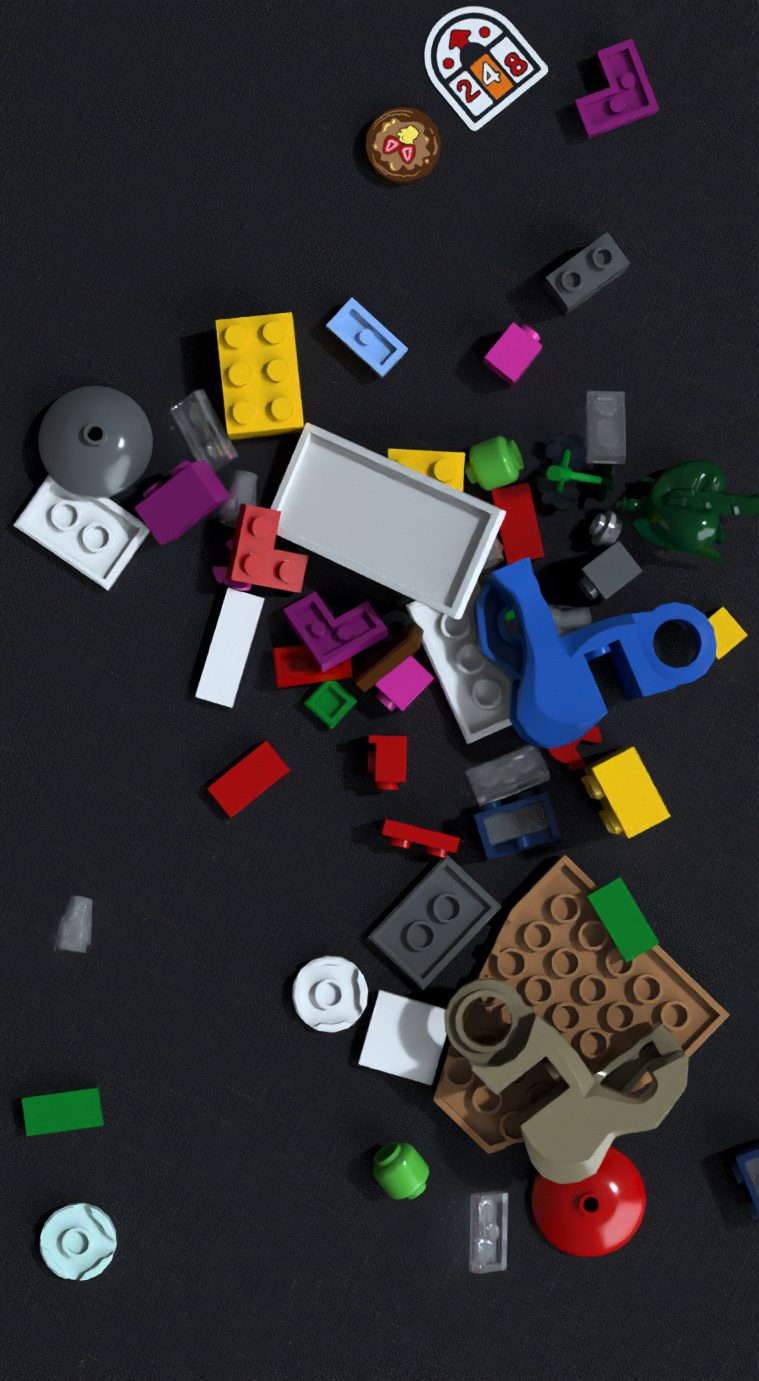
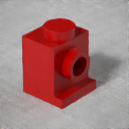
M369 735V743H376V751H368V773L375 774V789L398 790V782H406L407 736Z

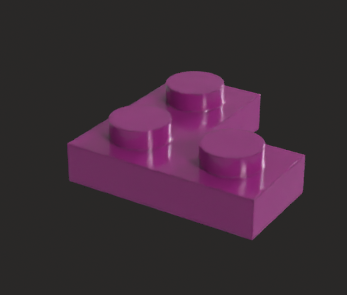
M633 39L597 51L596 58L608 88L577 99L574 102L587 139L653 115L659 111V106Z
M316 591L283 609L285 619L322 673L388 637L387 627L368 601L336 619L332 616Z

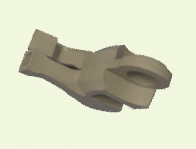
M493 978L475 979L461 986L450 998L444 1012L445 1032L452 1046L466 1058L465 1061L471 1070L496 1095L540 1060L557 1082V1084L516 1116L531 1163L544 1178L558 1184L578 1183L595 1174L613 1139L617 1136L657 1128L687 1086L689 1057L659 1020L648 1032L639 1036L631 1046L617 1053L599 1070L592 1073L567 1040L549 1022L525 1005L521 995L508 983ZM485 996L500 999L508 1007L511 1019L508 1032L500 1040L489 1044L473 1041L465 1034L462 1028L464 1009L471 1001ZM648 1072L652 1081L649 1088L639 1096L627 1095Z

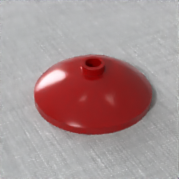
M612 1146L609 1147L597 1172L578 1183L558 1184L544 1178L539 1171L533 1181L531 1207L540 1231L554 1246L575 1256L597 1257L619 1249L632 1238L644 1216L646 1196L642 1178L631 1160ZM589 1197L597 1199V1206L592 1210H587L583 1207L585 1199Z

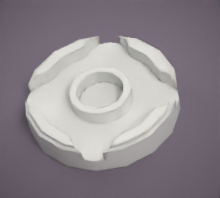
M326 955L312 959L301 968L293 984L292 999L297 1014L306 1024L318 1031L337 1032L349 1028L360 1018L367 1006L368 987L364 975L354 963L340 956Z

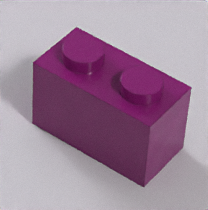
M189 460L182 462L170 472L173 477L164 485L160 481L142 494L145 500L138 504L135 509L160 545L176 540L231 498L206 460L192 464Z

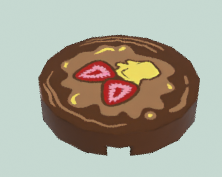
M398 107L387 110L374 120L367 132L366 153L369 163L378 176L390 183L403 185L415 183V181L429 175L439 160L441 139L438 129L429 116L417 109Z

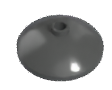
M87 386L66 393L52 404L41 422L38 446L44 468L60 487L72 494L85 498H107L126 491L141 478L151 459L153 437L148 418L133 399L109 387ZM92 430H98L102 433V438L98 441H92L89 439L88 434Z

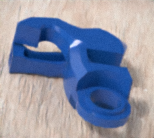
M530 557L488 574L473 605L479 653L509 679V720L519 737L533 747L554 749L580 739L608 713L587 661L606 653L608 654L628 702L675 689L677 685L694 682L707 673L715 660L717 642L713 626L702 612L691 605L677 602L659 605L650 612L629 613L607 618L560 637L554 618L541 595L539 583L533 574ZM512 609L514 610L520 639L510 635L506 629L505 615ZM664 622H681L691 630L695 637V655L690 663L684 667H669L662 663L654 653V633Z

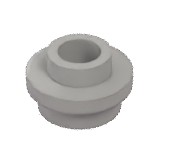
M608 510L603 515L599 513L592 521L589 534L592 535L591 542L595 546L604 545L610 547L619 536L623 522L616 518L615 512Z

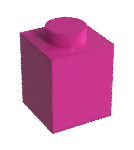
M513 322L484 357L483 364L510 386H513L541 352L543 346L538 342L540 336L529 326L522 324L519 327Z
M410 656L375 684L380 690L375 696L391 712L396 707L403 712L434 677Z

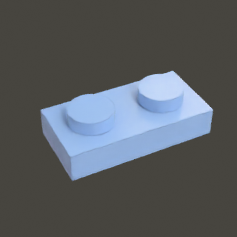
M353 298L326 325L327 329L381 378L408 351V348Z

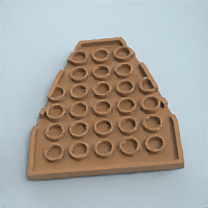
M563 854L511 908L477 979L493 978L508 983L521 995L525 1005L549 1022L567 1040L592 1073L599 1070L617 1053L631 1046L639 1036L648 1032L658 1020L664 1025L686 1055L690 1057L730 1014L659 945L652 947L626 963L587 898L588 894L599 887ZM491 996L479 997L471 1001L464 1009L462 1015V1028L465 1034L473 1041L481 1044L494 1043L500 1040L508 1032L511 1023L508 1007L500 999ZM450 1043L433 1101L487 1154L502 1150L506 1146L517 1142H524L516 1115L557 1084L545 1068L543 1062L540 1060L496 1095L471 1070L465 1061L466 1058ZM648 1072L637 1082V1084L630 1090V1092H635L643 1088L645 1084L651 1082V1077Z

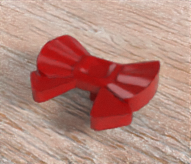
M593 726L580 739L562 747L547 748V751L556 760L566 764L569 763V769H583L586 767V763L575 747L581 740L601 743L602 739L599 728Z

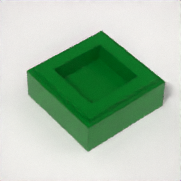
M333 680L323 682L304 704L333 729L356 704L357 700Z

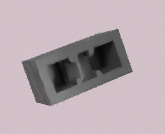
M606 232L545 278L543 286L564 315H567L623 274L630 262L609 233Z
M617 541L576 574L580 579L576 585L588 601H592L595 598L600 604L640 574L642 570L621 542Z

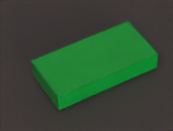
M620 876L587 895L588 900L626 963L659 944L658 939Z
M99 1086L22 1097L27 1136L97 1127L104 1124Z

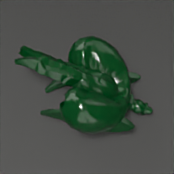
M707 460L680 462L665 470L657 479L641 477L640 482L647 496H643L642 500L624 498L623 501L617 500L615 502V507L623 509V512L640 513L641 518L635 519L633 524L638 532L648 541L667 549L704 556L717 563H722V558L711 544L716 539L720 543H724L725 538L716 513L759 516V495L725 493V476L722 469Z

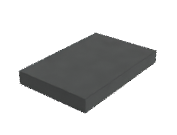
M447 855V858L443 857L373 930L368 938L424 990L502 906Z

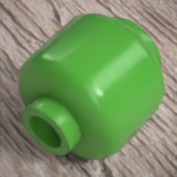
M499 435L473 445L469 450V461L465 462L464 467L472 484L478 482L484 490L492 491L515 482L519 477V470L523 469L524 465L516 443L513 440L507 441L503 436Z
M390 1142L376 1153L373 1158L375 1163L372 1170L373 1177L391 1198L396 1200L406 1197L414 1199L425 1190L429 1166L412 1145L405 1142Z

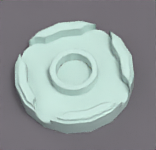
M85 1202L69 1203L55 1210L44 1223L40 1236V1252L47 1267L65 1279L88 1280L100 1274L111 1262L117 1246L116 1230L110 1217L99 1207Z

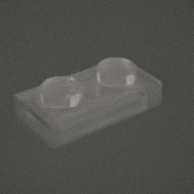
M203 389L191 393L170 408L197 462L206 460L213 472H216L238 457Z
M587 391V463L625 464V392Z
M532 745L465 771L480 808L486 803L504 799L551 780L538 747H533Z
M496 1190L471 1194L469 1272L483 1274L507 1269L508 1192Z

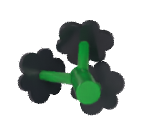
M564 433L556 434L554 441L548 442L544 448L545 455L552 459V466L547 469V477L540 478L536 485L537 491L542 494L541 502L546 506L553 504L554 508L559 511L568 510L571 502L576 501L580 496V491L576 488L578 481L586 482V485L589 487V498L596 499L601 503L606 502L609 499L610 492L616 486L614 463L612 461L596 460L593 469H590L587 474L574 472L581 468L582 461L586 460L589 455L588 450L584 448V439L579 434H570L568 437Z

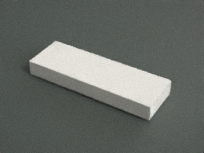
M231 588L227 589L195 697L233 708L265 601L264 598Z

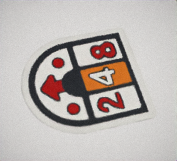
M464 7L448 13L433 27L425 46V66L432 83L473 131L480 129L548 72L546 64L513 24L500 13L485 7Z

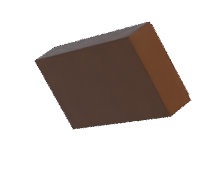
M411 622L360 663L355 684L364 692L370 689L420 649L424 630L416 622Z

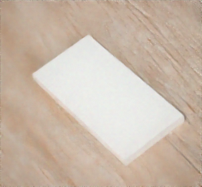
M307 422L270 508L281 511L277 535L455 619H461L507 512Z

